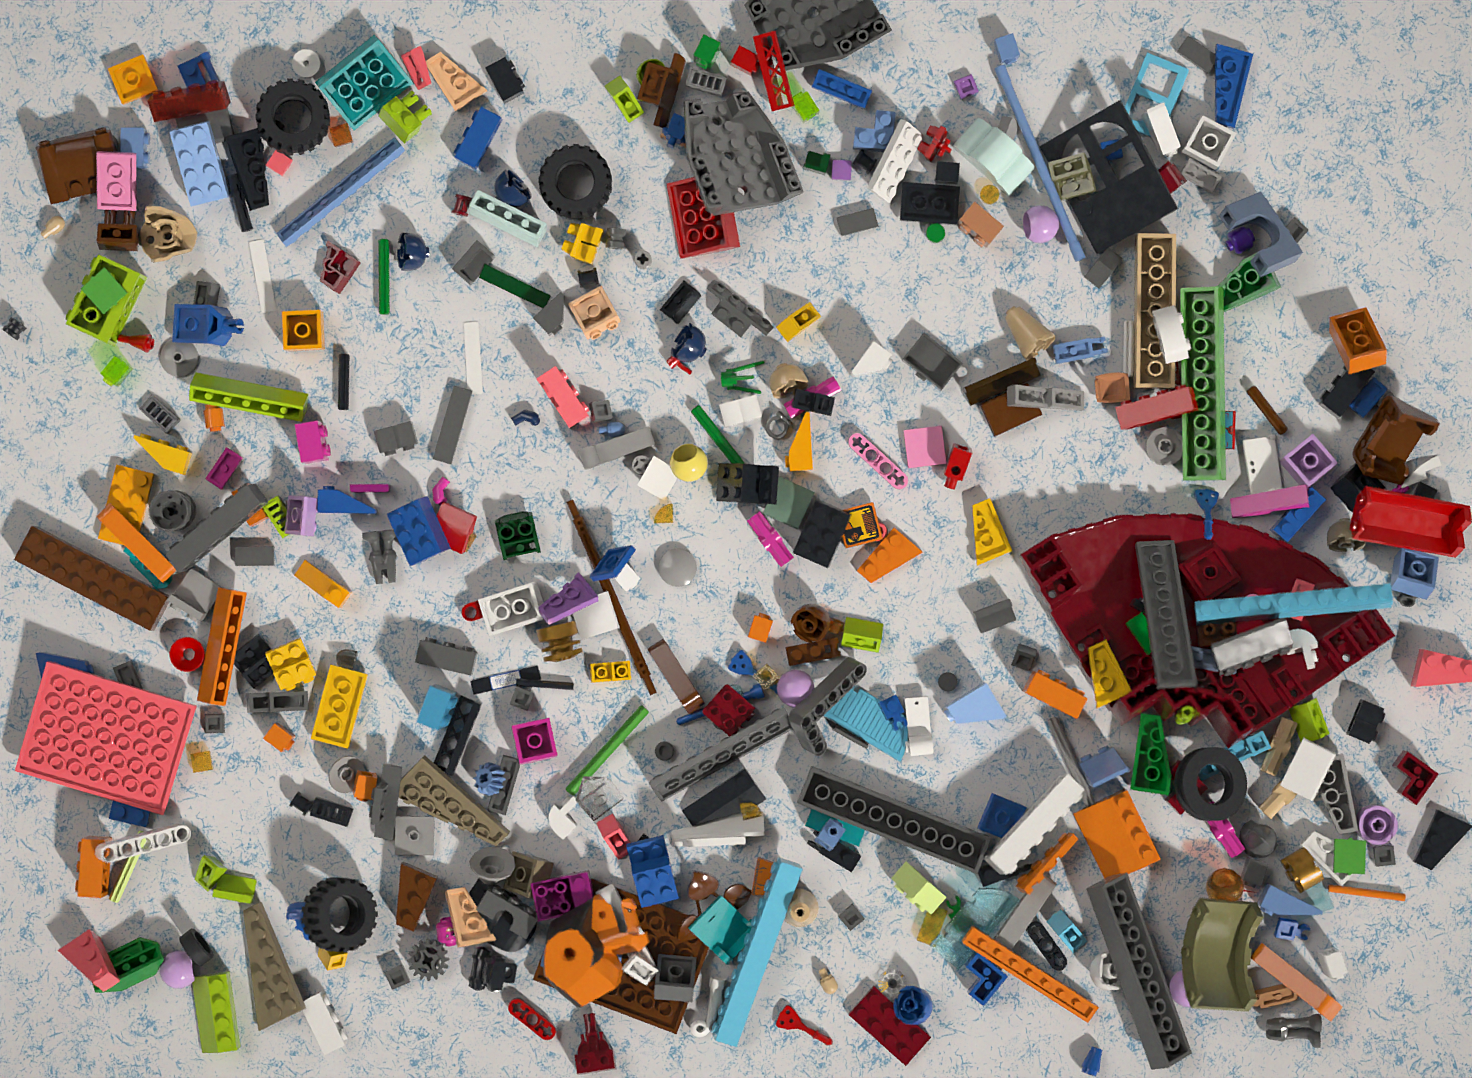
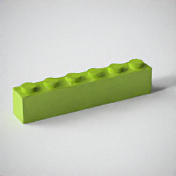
M195 372L190 383L189 401L299 422L303 421L308 408V393Z

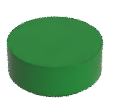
M931 224L926 230V237L932 243H939L945 237V229L940 224Z

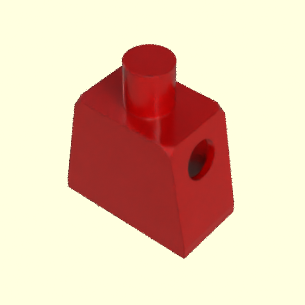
M953 443L944 470V475L947 476L944 484L945 487L955 490L957 481H963L972 456L971 448ZM954 466L959 467L957 472L952 470Z

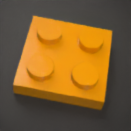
M144 54L108 68L123 105L159 91Z

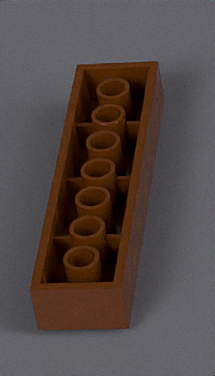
M31 526L14 558L15 561L149 631L156 629L169 604L167 599L170 595L37 526Z

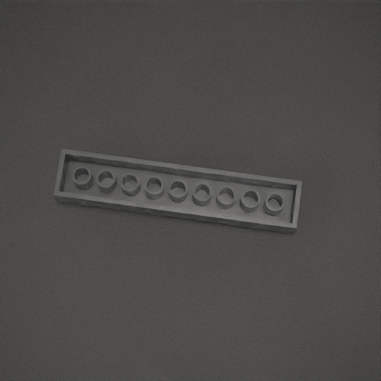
M813 766L810 767L797 803L975 874L979 871L991 840L987 835Z
M1127 873L1110 875L1086 888L1150 1068L1151 1070L1169 1068L1192 1054L1129 876Z

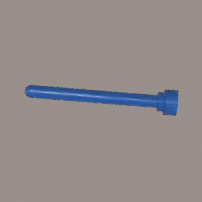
M760 683L753 685L750 691L740 694L746 700L751 698L759 700L765 697ZM703 709L677 718L676 723L682 725L705 716Z

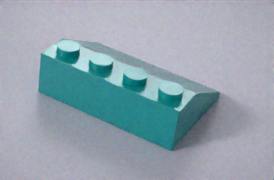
M375 35L370 37L315 82L354 131L380 111L395 96L397 97L413 84Z

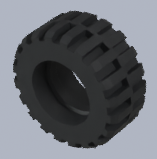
M293 78L287 79L286 82H282V80L277 81V85H270L267 88V92L262 93L260 102L256 106L257 112L255 115L260 135L267 142L268 146L274 147L279 153L286 152L287 155L293 156L294 153H299V155L305 154L304 152L307 150L311 152L317 144L320 145L323 142L324 136H327L328 127L330 126L328 103L319 89L316 90L315 86L311 83L306 84L301 79L293 81ZM299 101L309 108L311 122L305 130L299 133H286L278 128L275 122V113L279 106L285 102Z
M573 144V146L564 145L561 149L554 150L550 157L547 156L544 160V165L540 168L538 182L540 193L551 210L567 219L577 218L580 220L587 216L591 217L595 212L603 209V205L608 202L609 195L612 192V175L606 160L600 153L586 145L579 146V144ZM572 164L585 166L590 170L594 179L591 192L579 200L566 198L558 188L560 172Z
M331 877L319 881L316 884L317 887H312L309 890L310 895L305 896L304 902L306 903L301 908V912H303L301 923L305 924L303 928L305 934L310 935L308 939L312 943H316V946L320 949L327 951L348 952L363 946L367 942L366 938H371L373 935L371 931L377 925L375 918L378 917V911H375L377 903L376 900H372V897H374L373 893L367 890L368 888L365 884L359 883L355 879ZM339 897H343L349 906L350 915L345 928L337 933L331 926L329 913L334 901Z

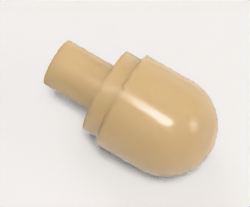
M60 216L52 217L46 223V229L40 234L45 239L51 234H58L65 226L64 219Z
M825 967L818 970L821 976L820 984L824 992L827 994L835 993L838 984L832 974L828 975Z

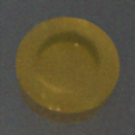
M993 185L984 186L980 192L981 201L987 205L994 204L999 198V190Z

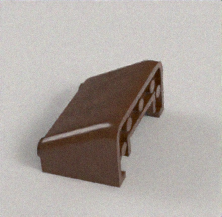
M1386 396L1353 449V459L1363 475L1402 485L1409 476V468L1406 463L1407 458L1423 433L1428 436L1433 435L1438 430L1440 423L1428 413L1396 397Z

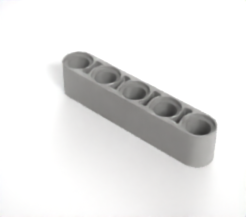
M1044 874L1045 878L1039 884L1037 883L1031 887L1033 889L1030 895H1023L993 939L1012 950L1057 883Z

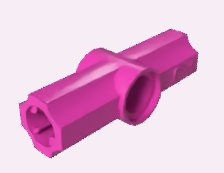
M833 376L805 391L833 396L840 392L841 388ZM793 399L783 404L791 419L804 412V410L791 408Z
M760 511L747 520L757 534L761 544L767 552L771 553L780 567L794 558L782 542L783 539L775 528L770 526Z
M1228 819L1207 821L1211 832L1221 842L1231 858L1245 850Z

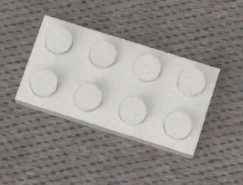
M900 119L867 186V189L888 203L895 196L896 190L901 180H903L905 172L912 162L913 156L923 137V134L907 121Z

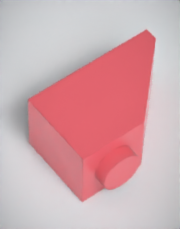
M612 813L598 821L596 824L603 839L618 860L628 855L626 844L631 842L614 814Z

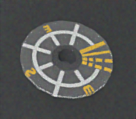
M896 969L884 971L878 980V987L881 993L890 998L898 997L899 991L907 986L904 974Z

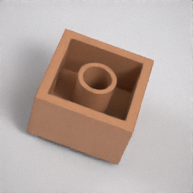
M975 201L957 223L959 225L958 229L965 235L969 233L974 237L973 241L981 248L983 246L987 248L1004 227Z

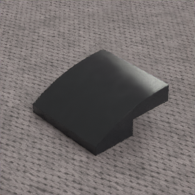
M259 633L236 651L234 665L253 689L273 674V670L265 655V652L272 649Z

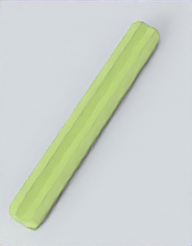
M143 838L140 842L141 848L144 847V844L146 842L145 838ZM140 854L126 858L109 896V900L118 903Z

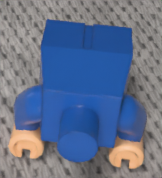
M676 113L673 114L669 127H664L660 135L661 138L664 137L665 140H669L667 146L670 148H674L675 144L681 145V147L685 146L684 148H686L684 117Z

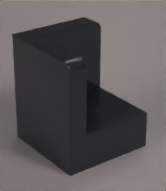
M938 161L934 183L957 185L960 163Z

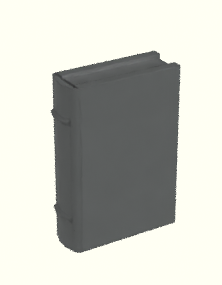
M226 104L175 116L178 128L210 121L216 144L226 142L225 137L234 135Z

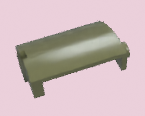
M1199 898L1193 907L1187 923L1183 947L1181 948L1185 995L1191 1008L1249 1012L1258 1000L1253 988L1252 978L1248 977L1247 966L1251 962L1252 948L1249 947L1250 939L1255 937L1257 928L1264 918L1257 902Z

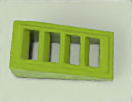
M276 496L269 500L263 509L283 539L290 535L285 534V530L281 529L285 526L286 521L278 524L277 521L286 517L287 507L281 497ZM278 503L279 506L277 508L273 509L272 511L269 509L270 507ZM280 510L284 512L279 516L274 517V514L279 512Z

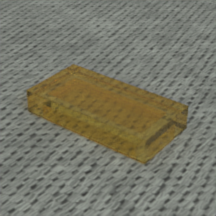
M938 907L932 914L927 911L916 940L935 947L948 910Z

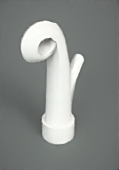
M710 977L706 1022L696 1020L691 1024L690 1031L694 1036L703 1037L711 1031L719 1007L722 1004V990L724 989L725 979ZM698 1025H701V1026L704 1027V1028H703L702 1030H700V1031H697V1030H696V1028H697Z

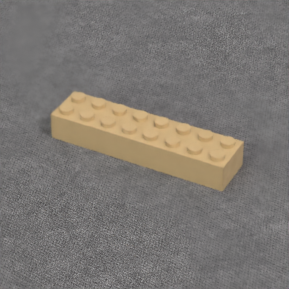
M1138 233L1135 235L1133 389L1175 388V362L1166 364L1162 356L1154 327L1152 311L1173 305L1176 307V234Z

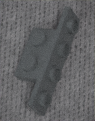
M713 280L707 286V289L721 300L711 314L740 338L751 324L765 336L774 328L769 320L758 315L754 308L743 303L739 296L732 294L721 282Z
M384 763L381 783L372 790L371 799H374L369 811V817L371 818V824L375 825L374 837L387 840L394 838L402 775L401 766Z

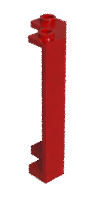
M1366 486L1357 495L1349 529L1352 539L1456 558L1465 549L1463 531L1472 523V515L1469 505Z

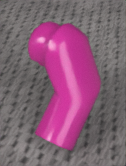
M443 476L432 489L433 501L441 506L442 502H447L443 490L450 483Z

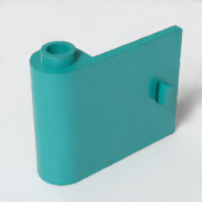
M719 895L688 929L728 965L744 949L745 937L747 933L750 934L752 929V919L748 921L724 897Z

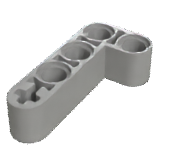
M645 427L609 441L578 450L584 469L587 470L656 444L650 427Z

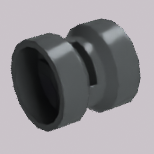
M607 228L609 238L606 241L605 248L624 249L625 243L622 238L625 237L626 230Z

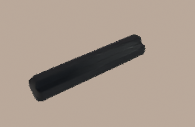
M339 354V410L349 409V354Z

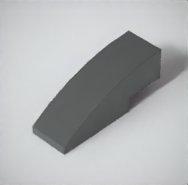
M308 691L246 693L247 713L308 710Z

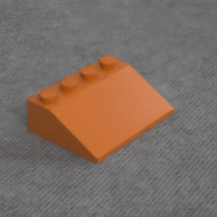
M1125 788L1073 813L1104 879L1115 874H1130L1161 860L1129 792Z

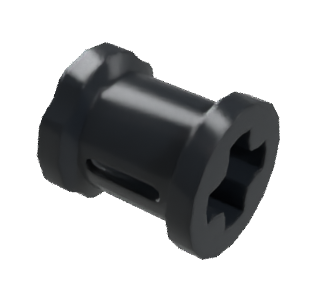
M861 150L852 164L859 165L869 174L877 159L870 158L864 153V150Z
M596 267L589 271H577L580 288L587 284H599Z
M298 791L289 806H294L303 812L302 815L306 816L312 808L314 801H309Z

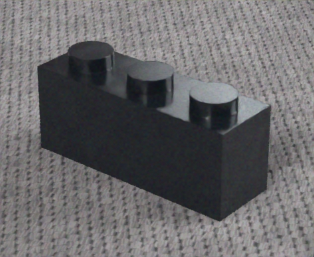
M1344 365V372L1341 376L1337 375L1332 380L1331 384L1333 386L1329 391L1326 389L1319 398L1321 402L1318 405L1335 418H1340L1375 373L1374 370L1370 368L1349 374Z

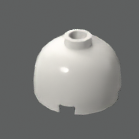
M1109 952L1097 955L1091 962L1089 969L1092 982L1102 990L1120 989L1121 984Z

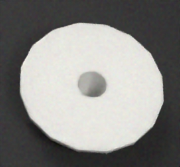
M310 49L298 51L292 59L294 72L301 77L314 76L320 68L319 56Z

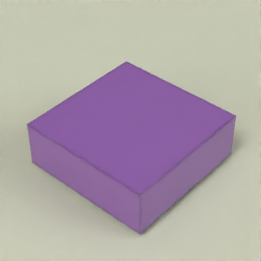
M972 74L954 81L960 99L979 92Z
M833 160L832 180L851 181L852 161Z

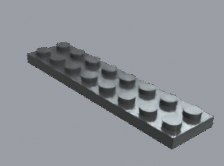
M1174 540L1136 542V556L1157 688L1196 686L1197 681Z
M785 708L774 710L771 715L764 719L756 720L753 725L740 729L737 734L722 739L719 744L706 748L697 756H691L686 762L673 766L663 775L655 776L649 782L652 790L662 802L792 730L793 728L788 720L789 715Z

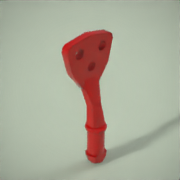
M786 1005L779 1013L776 1021L778 1028L786 1030L799 1029L827 1046L832 1045L831 1037H827L818 1030L807 1027L801 1022L798 1013L790 1005Z

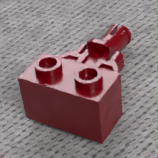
M590 1013L591 1023L589 1022V1015L584 1014L586 1041L584 1034H581V1043L578 1046L577 1054L574 1055L577 1074L583 1075L617 1070L614 1050L610 1048L609 1043L604 1039L603 1031L599 1032L600 1039H598L595 1013Z

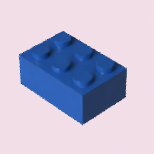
M428 496L416 499L387 513L409 566L424 562L451 549Z

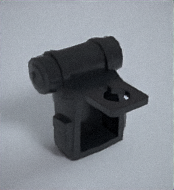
M484 946L475 948L472 955L471 975L468 978L469 987L475 991H481L487 987L491 992H499L502 990L504 982H515L516 964L506 963L500 956H491V951ZM506 967H509L512 972L508 978H505Z

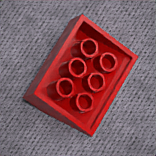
M694 177L667 183L680 259L740 247L734 212L715 216L708 212Z

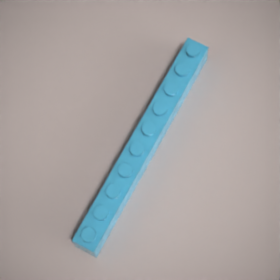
M1390 583L1195 602L1194 609L1196 626L1222 624L1225 622H1244L1391 608L1393 596Z
M778 857L777 861L773 862L771 866L772 874L770 880H767L765 883L763 898L759 899L757 915H754L752 918V929L750 934L747 933L745 937V947L739 953L737 969H734L732 972L731 985L726 988L724 1004L720 1005L718 1020L713 1023L711 1029L715 1041L734 1047L738 1045L803 870L798 863Z

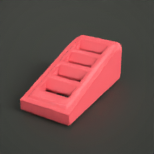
M419 46L401 55L417 90L430 85L431 80L422 47Z

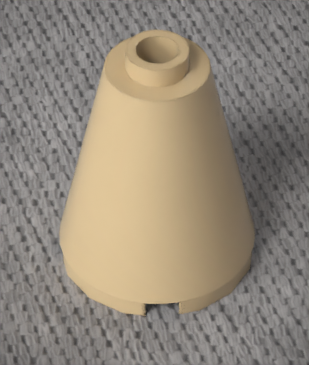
M1014 306L1006 312L1007 316L1005 319L1022 356L1026 360L1039 355L1037 352L1042 349L1046 350L1055 340L1053 332L1021 307L1016 308Z
M795 889L784 920L794 927H805L811 924L816 919L819 910L816 897L805 889ZM798 909H802L804 911L802 913H796Z

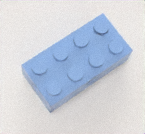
M210 121L171 130L169 133L190 206L228 198L230 192Z

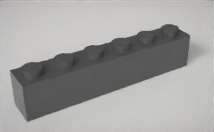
M246 483L240 486L237 494L226 498L224 505L212 510L210 517L199 521L196 524L197 528L185 533L183 540L169 547L170 551L165 555L178 573L186 572L268 503V500L256 484Z

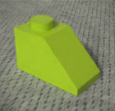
M620 75L604 86L628 123L644 113L631 89Z

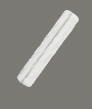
M1125 321L1123 373H1128L1129 377H1133L1134 321Z

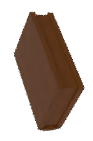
M1007 392L980 404L994 437L1043 415L1040 408L1007 406Z

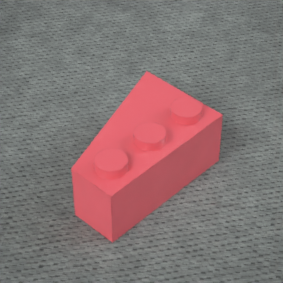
M554 366L536 378L570 429L589 417L587 413L590 411L584 401L580 403L576 397L579 393L573 385L571 387L568 385L566 380L569 378L563 369L559 371Z
M1419 649L1411 686L1420 687L1472 682L1471 660Z
M87 930L58 950L102 991L105 992L120 982L101 938L92 930Z

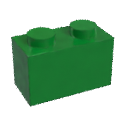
M703 34L693 55L696 66L704 70L707 68L712 69L721 50V42Z

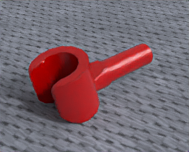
M671 356L666 360L672 369L678 366L689 375L692 373V370Z

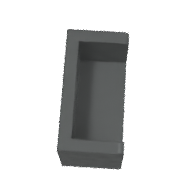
M476 240L452 270L471 286L480 276L484 265H489L495 259V255Z

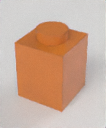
M759 613L758 616L754 615L748 637L766 643L773 623L772 620H769L770 616Z
M277 722L273 724L263 738L280 752L289 751L295 743L293 741L295 735Z
M357 770L353 787V795L357 800L365 802L368 799L373 800L371 799L373 788L376 787L378 779L376 773Z

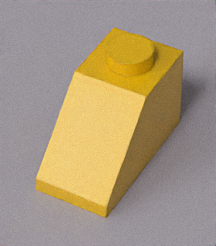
M808 302L789 315L776 328L785 340L789 342L821 318V315L811 302Z

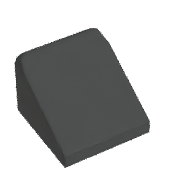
M1019 643L1011 665L1030 671L1037 650Z

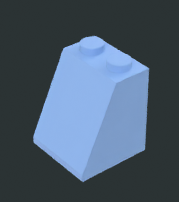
M985 682L945 705L947 710L944 711L950 722L954 721L956 724L1004 719L1007 717Z

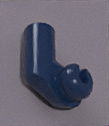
M523 410L511 417L515 426L523 421L530 422L532 426L540 423L539 415L529 410Z

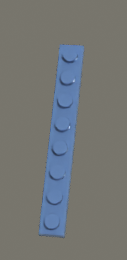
M395 137L278 231L276 234L286 247L294 243L302 234L309 231L313 225L325 218L334 208L340 206L345 199L353 195L361 186L369 182L372 177L384 170L388 164L400 157L406 150Z

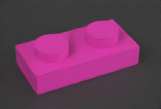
M226 447L205 479L222 490L243 460V457Z

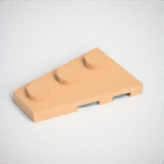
M441 52L426 60L427 68L455 112L487 92V89Z
M465 887L445 891L458 948L496 940L493 933L491 934L486 926L487 923L484 918L482 919L479 912L476 911L477 906Z

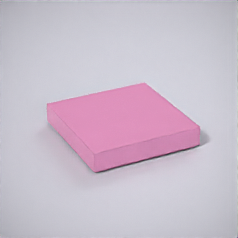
M942 426L903 430L908 468L946 464Z

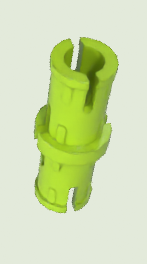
M1185 706L1179 709L1175 715V722L1179 725L1188 723L1194 715L1192 714L1194 712L1193 708Z

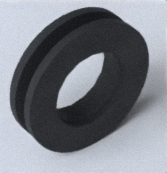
M1207 747L1193 750L1181 760L1177 767L1174 779L1176 797L1184 811L1195 819L1202 821L1227 819L1240 809L1246 797L1247 777L1243 765L1233 753L1223 748ZM1209 764L1214 765L1220 770L1225 782L1222 797L1213 804L1204 801L1197 788V777L1201 769Z

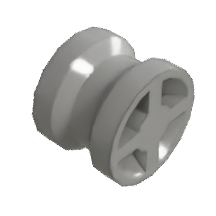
M642 455L635 457L632 461L634 472L643 475L650 460Z

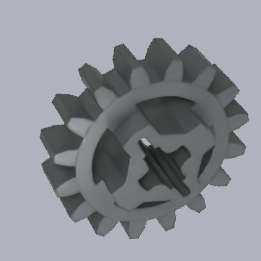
M426 939L425 944L420 940L419 947L414 944L412 948L415 951H409L408 953L412 956V958L407 960V962L412 963L409 970H415L414 976L420 974V980L424 976L427 977V981L431 980V976L436 980L438 979V973L441 975L445 973L442 968H448V965L445 964V962L450 960L449 957H445L448 950H442L443 944L436 945L437 940L430 943V939ZM427 947L434 948L437 952L429 951ZM420 950L421 958L416 961V955ZM426 955L428 956V958H433L431 964H429V962H424ZM441 958L440 967L437 969L436 962ZM420 968L428 969L429 972H424Z

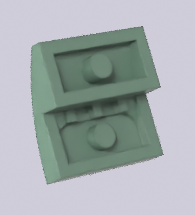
M779 477L777 504H767L763 514L798 530L815 492L783 477Z

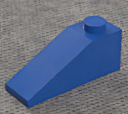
M323 486V490L318 489L317 513L377 514V510L340 490H334L335 486Z

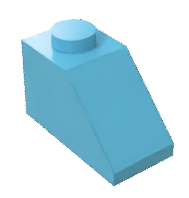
M1061 909L1046 921L1072 953H1075L1087 942V939Z

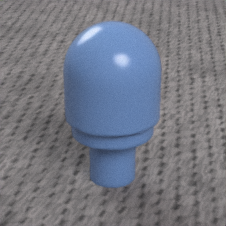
M621 422L607 423V426L598 427L599 434H607L608 437L623 436L626 430Z

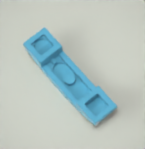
M1262 730L1241 740L1229 749L1227 747L1223 749L1233 753L1241 762L1270 749L1271 746ZM1209 764L1201 769L1199 777L1203 781L1218 774L1220 770L1214 765Z

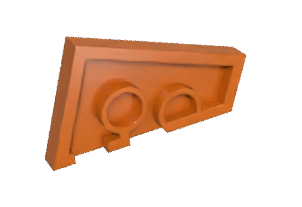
M893 528L858 568L857 572L867 581L873 583L923 552L897 529Z

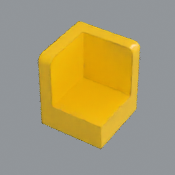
M319 948L317 955L326 970L329 971L344 967L348 952L327 951Z

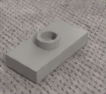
M1190 157L1181 170L1185 179L1213 194L1222 179V176Z

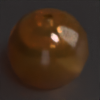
M1221 868L1209 875L1205 888L1209 899L1234 902L1239 901L1242 897L1244 884L1237 872L1228 868Z

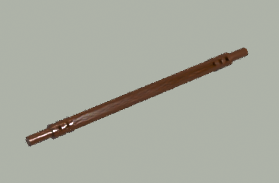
M572 499L566 503L574 519L572 520L580 536L593 569H595L601 558L591 538L589 529L584 522V518L580 516ZM610 579L599 580L603 592H609L620 626L619 629L640 678H643L651 696L657 693L650 677L651 672L646 665V661L643 658Z

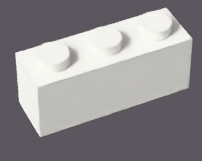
M320 991L304 999L306 1009L302 1011L323 1054L326 1055L346 1045L347 1033L344 1028H340L338 1024L340 1021L335 1011L332 1012L329 1006L331 1001L328 995Z

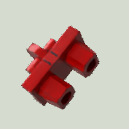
M932 125L928 128L926 135L933 139L931 144L922 141L917 149L925 156L927 161L932 163L936 154L942 158L945 152L951 153L952 149L948 147L951 140L946 138L948 134L946 128L943 126L938 128Z

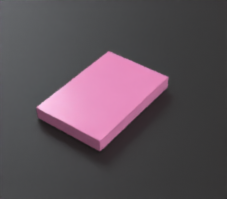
M97 151V209L137 210L136 153Z

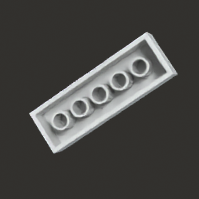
M1069 774L1060 775L983 859L999 874L1013 873L1018 867L1016 863L1028 857L1031 853L1029 849L1041 843L1044 839L1042 835L1047 831L1050 832L1057 825L1055 821L1060 817L1063 818L1070 811L1068 807L1073 803L1076 804L1083 797L1081 793L1085 789Z

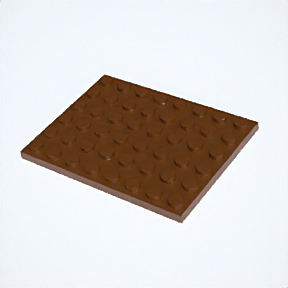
M591 878L594 895H596V891L609 885ZM616 887L622 900L632 898L637 906L635 911L642 931H647L649 943L646 946L656 964V968L658 954L697 957L695 987L709 947L699 938L688 941H679L677 939L678 929L682 921L689 915L662 904L641 908L638 895ZM627 953L622 955V967L629 959ZM541 956L533 980L553 987L544 975V967L540 966ZM624 970L621 983L615 989L592 1001V1003L674 1034L678 1032L689 1002L654 999L656 974L645 985Z

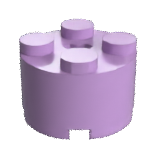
M1376 804L1367 805L1361 808L1356 815L1358 831L1356 832L1358 836L1369 843L1376 845L1385 844L1397 832V819L1386 807ZM1379 822V826H1373V823Z

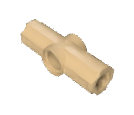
M1281 717L1275 734L1269 740L1271 748L1266 750L1267 753L1263 759L1261 771L1273 776L1277 775L1283 758L1289 752L1290 741L1298 723Z
M1282 780L1272 789L1269 797L1258 807L1270 819L1297 795L1280 786Z

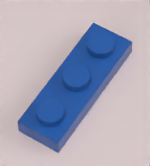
M820 69L812 85L813 89L862 109H865L872 90Z

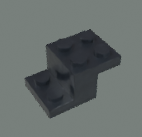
M743 463L718 464L716 501L777 504L779 466Z

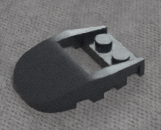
M480 877L469 892L476 906L488 887L492 889L496 887L507 898L513 897L520 902L519 905L525 908L528 906L517 898V895L496 884H485L480 880ZM505 910L490 932L491 934L493 933L496 940L486 943L506 952L519 951L526 946L537 928V922L525 939L509 930L514 919L513 915Z

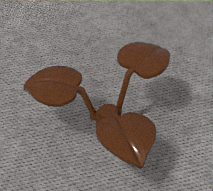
M693 871L692 880L688 888V896L696 901L698 915H689L682 921L677 933L679 941L698 938L688 928L702 914L699 900L707 899L710 894L716 898L719 896L715 892L718 889L719 883L714 876ZM734 884L725 890L723 896L737 910L749 900L752 892L751 889L743 884Z

